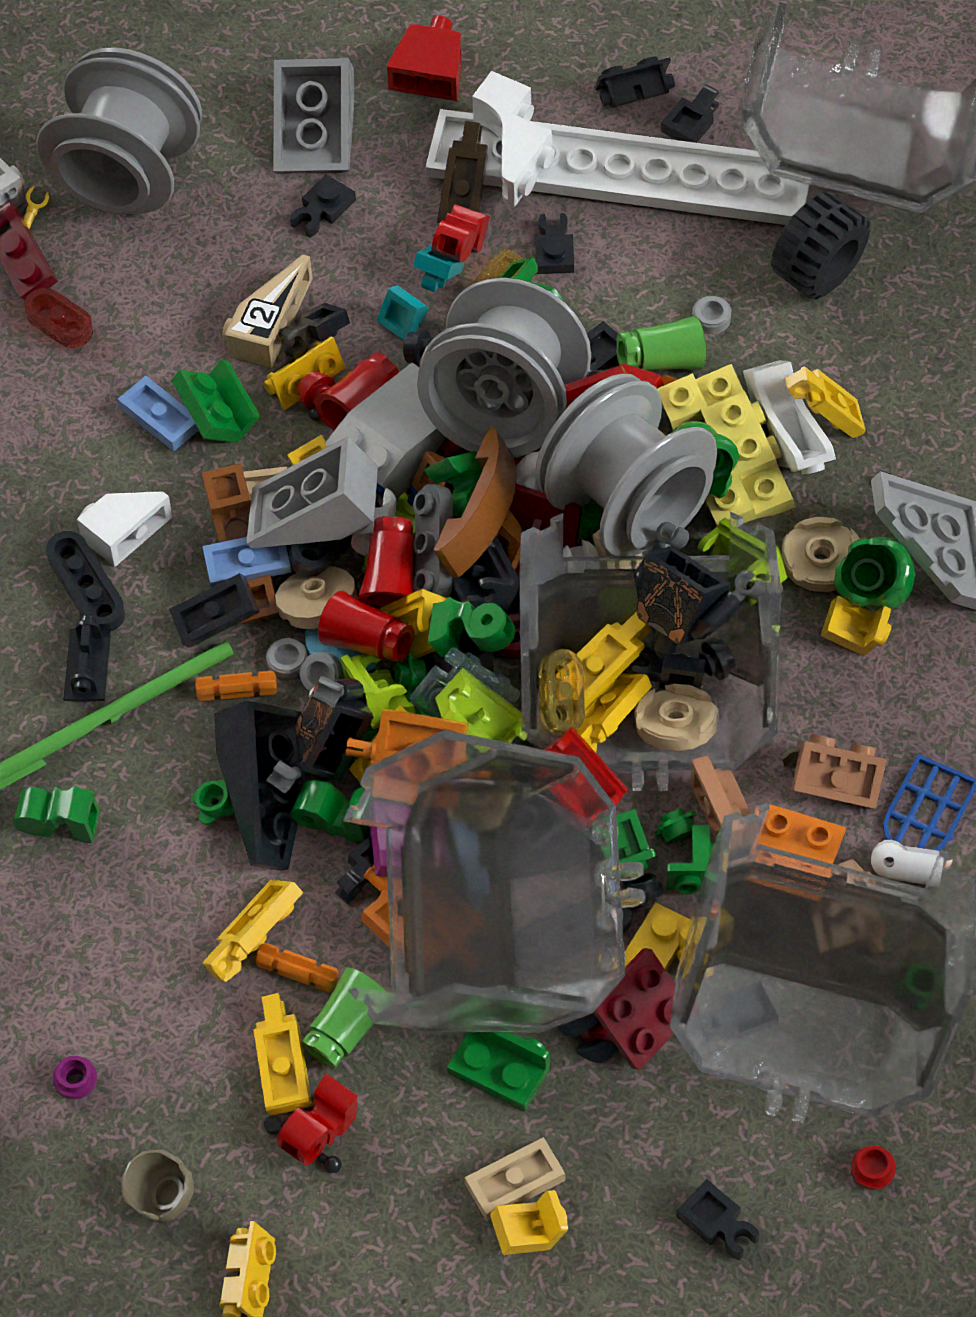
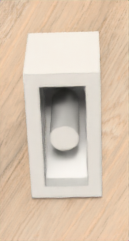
M164 492L105 494L96 503L86 506L77 518L80 535L85 539L89 547L115 567L172 518L169 496Z

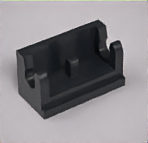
M497 536L494 537L483 554L460 577L453 578V587L461 602L469 601L474 608L481 604L494 603L501 607L506 614L521 585V581Z

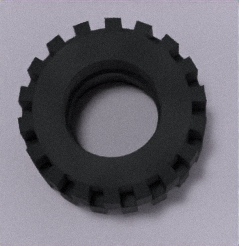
M830 192L815 196L792 216L781 232L772 254V271L809 299H820L838 287L859 262L870 236V221Z

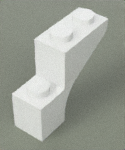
M491 71L472 96L473 121L493 131L502 143V198L506 204L515 207L523 195L527 196L530 194L540 171L547 169L553 161L555 149L552 147V130L530 121L534 112V106L531 105V87Z
M779 360L743 371L751 404L758 401L767 422L766 426L769 436L773 435L781 451L782 457L776 459L777 465L790 468L791 472L801 471V474L804 475L825 469L824 462L836 459L831 442L807 409L803 399H795L787 389L784 377L794 374L791 362Z

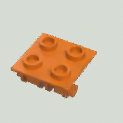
M765 803L737 876L747 878L750 882V890L759 895H764L767 890L776 887L819 901L846 832V827Z

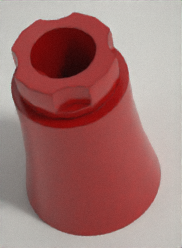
M376 352L368 359L360 361L346 376L315 398V407L322 421L328 427L336 430L348 412L399 373L397 366L387 356Z
M382 516L374 519L365 576L358 597L361 602L374 608H381L415 592L413 588L414 537L411 520L399 516Z
M345 591L336 592L328 600L322 611L318 626L319 640L324 646L348 649L380 660L388 659L402 662L409 655L415 638L413 626L403 623L399 617L382 612L361 602Z

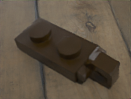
M465 121L462 141L453 140L452 148L449 147L437 218L438 225L442 220H445L447 213L452 212L454 204L479 212L488 161V145L480 144L483 128L480 126V123Z

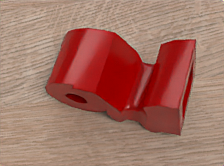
M454 204L452 212L447 213L445 220H442L436 229L432 241V252L462 263L469 258L471 250L477 252L482 250L490 216Z
M325 1074L314 1092L313 1109L308 1112L297 1108L279 1132L276 1145L304 1166L310 1165L321 1154L325 1145L331 1146L335 1137L343 1135L356 1119L358 1095Z

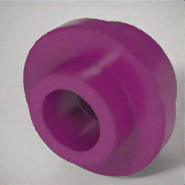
M66 1057L56 1066L53 1072L54 1087L65 1098H83L90 1094L97 1084L96 1069L92 1062L84 1057ZM73 1074L83 1076L82 1081L76 1084L68 1083L69 1077Z

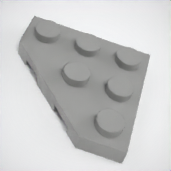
M880 471L871 479L876 515L904 548L907 549L951 603L976 610V501Z

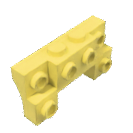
M732 364L695 379L692 373L657 389L661 395L662 405L673 430L683 423L703 419L704 423L710 425L717 434L729 438L738 449L740 459L731 472L732 484L726 496L719 499L710 494L705 499L716 527L719 526V521L724 517L737 525H741L758 518L773 516L795 508L793 497L777 465L776 459L782 457L779 446L773 435L765 436L761 425L767 423L758 401L750 403Z

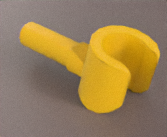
M35 186L31 187L26 194L28 206L24 221L29 229L38 210L45 207L49 200L47 192L43 203L34 204L30 200V195Z

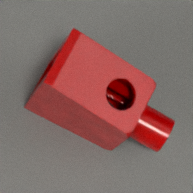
M435 16L432 18L430 26L413 24L408 27L387 64L389 90L452 101L458 100L462 63V39L458 31L452 30L453 24L448 18Z

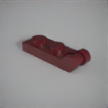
M8 200L0 206V229L9 223L12 228L4 234L0 232V261L19 296L27 303L55 285L58 280L20 212Z

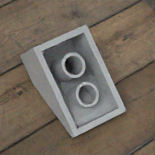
M349 58L274 60V172H344L350 170L354 114V68Z
M414 363L409 364L348 412L325 443L329 447L349 437L378 466L377 485L383 490L387 487L393 492L397 500L411 486L425 452L433 451L436 453L447 439L432 424L423 410L417 390V378L420 368Z
M346 437L252 487L246 544L250 548H262L340 540L357 531L366 529L370 524L374 523L378 466L349 437Z

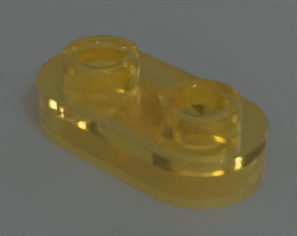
M560 649L546 655L539 665L540 718L545 728L556 735H562L571 726L577 730L583 724L585 718L584 668L580 658L574 652L567 649ZM555 668L559 671L560 679L555 675ZM556 709L560 712L561 720L556 714Z

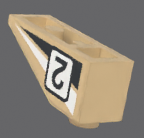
M301 255L238 305L233 318L226 320L222 332V339L226 341L228 357L270 368L273 367L285 340L280 338L279 332L283 328L292 325L312 281L310 256Z

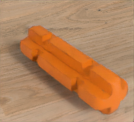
M270 670L259 671L258 676H252V672L219 675V679L213 680V676L198 677L195 683L196 695L199 701L215 700V696H221V700L254 697V692H260V696L274 695L277 692L276 674Z
M262 943L255 959L258 967L268 971H273L275 968L278 970L277 974L306 985H310L311 982L315 983V988L325 992H332L339 978L337 968L324 963L321 966H317L316 960L289 950H284L282 953L279 951L280 947L270 943Z

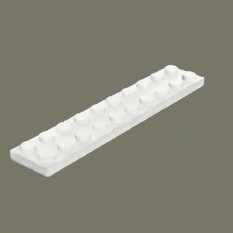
M440 109L425 167L426 177L444 179L449 147L452 148L453 140L462 141L465 121L474 122L473 113ZM531 121L552 130V147L555 149L552 163L547 169L540 171L532 191L786 225L807 201L813 158ZM480 124L483 127L480 144L488 145V161L484 185L502 187V143L493 131Z

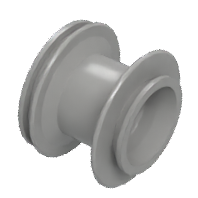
M123 48L92 50L83 55L76 65L70 69L63 83L64 97L72 114L56 116L48 120L39 130L36 142L40 160L48 173L69 194L93 208L124 214H143L156 211L171 199L174 192V177L166 159L188 152L196 144L200 135V123L202 121L200 101L192 87L183 77L155 58Z
M511 278L486 279L474 283L463 290L453 301L447 314L446 330L435 336L423 353L417 378L418 396L423 410L432 424L445 437L470 452L476 451L478 453L488 428H496L514 458L530 454L543 445L554 423L566 410L567 400L564 385L587 376L591 362V349L587 333L577 315L565 302L536 284Z
M632 374L613 375L599 381L583 392L566 408L544 440L538 455L535 472L537 485L546 494L548 501L553 507L564 510L565 505L571 502L583 507L590 502L591 498L604 509L599 533L601 546L607 554L623 558L649 550L653 544L658 545L660 541L657 538V528L661 523L670 522L676 526V529L678 527H686L697 514L710 491L717 457L716 440L712 433L704 428H685L667 436L660 432L658 426L662 412L661 395L654 385L641 381Z

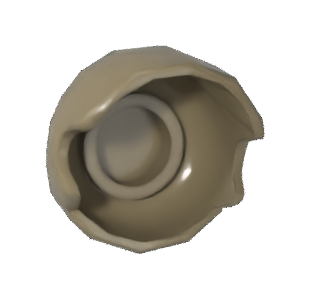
M162 1149L142 1151L128 1162L121 1177L122 1197L125 1203L139 1215L155 1223L159 1221L165 1223L178 1217L187 1209L195 1191L192 1172L179 1158Z

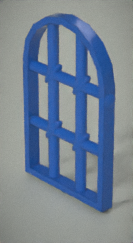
M918 754L895 798L886 810L883 823L885 839L893 840L889 835L888 822L891 816L900 820V825H902L894 841L900 843L909 825L923 830L921 832L923 836L916 848L924 849L932 834L943 839L940 845L932 850L942 851L948 842L953 839V833L976 791V779ZM919 762L932 767L922 788L909 783ZM938 770L954 776L943 797L930 792L932 789L929 788ZM960 779L972 784L962 805L953 802L951 797ZM905 788L915 792V797H917L907 816L894 811ZM924 797L936 801V806H938L929 825L915 820L917 818L915 814ZM946 806L959 811L948 833L937 830L938 826L936 825Z

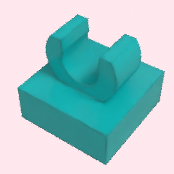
M432 245L416 252L413 267L425 271L421 288L435 293L438 287H444L448 279L462 273L464 262L462 263L434 253L431 250Z
M396 285L388 288L376 321L402 340H405L409 332H415L419 324L424 322L429 307Z

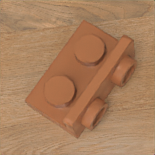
M815 734L810 735L809 742L797 741L796 748H799L800 751L791 790L876 809L887 759L875 757L876 748L851 743L850 751L834 747L836 739Z
M708 755L693 759L691 787L708 825H710L716 842H718L722 855L747 847L756 823L730 769H714Z

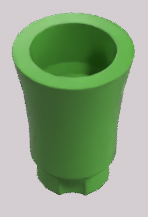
M696 316L667 324L633 329L632 332H622L618 334L616 339V354L619 366L624 363L646 371L670 369L702 370L705 364V336L702 325Z
M346 967L335 990L319 1015L310 1025V1032L304 1037L301 1045L314 1059L335 1069L343 1057H348L360 1039L376 1021L394 1006V1000L373 979L356 969Z

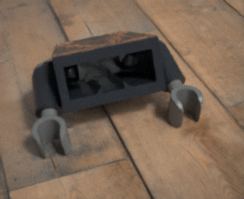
M664 522L658 526L657 538L660 542L658 545L653 544L634 572L638 596L637 616L641 621L656 630L652 646L655 650L664 654L675 653L678 644H685L695 639H705L723 626L743 606L741 601L746 596L750 599H756L762 596L766 590V584L762 581L756 582L750 590H747L746 585L755 574L751 571H742L735 578L736 589L730 592L731 584L678 550L687 544L689 532L682 527L676 529V526L670 522Z
M323 675L319 678L316 686L311 689L309 699L295 726L299 759L289 765L280 760L274 767L273 773L266 780L268 783L281 792L287 793L294 782H301L313 775H319L340 782L353 757L346 756V749L349 748L347 746L348 739L362 740L374 718L372 712L362 699L364 687L360 681L351 678H339L333 681Z

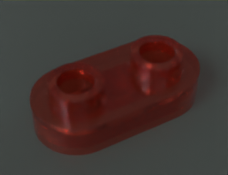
M40 288L32 291L26 297L24 308L29 323L59 344L69 348H76L85 345L92 338L93 326L89 313L59 292L50 288ZM44 310H50L48 314H40ZM78 329L76 332H69L70 330Z

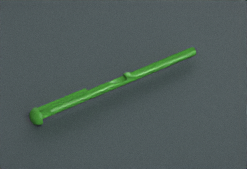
M224 641L0 763V790L47 765L42 758L88 734L101 723L108 721L109 725H111L121 715L234 655L231 646L227 641Z

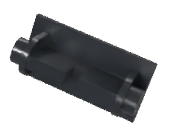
M653 56L639 61L637 66L623 69V66H614L604 70L594 86L595 90L604 88V91L599 93L602 105H610L611 108L636 102L637 97L634 90L636 87L640 88L643 100L668 94L669 89L675 88L673 75L665 73L671 62L670 57L659 60L657 56Z
M82 616L75 628H70L64 701H105L111 629L102 631L97 623V619L93 616Z

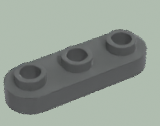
M427 484L416 494L413 502L415 512V538L413 541L415 577L413 588L415 592L425 589L448 598L452 590L453 578L434 552V548L447 519H453V499L448 488Z

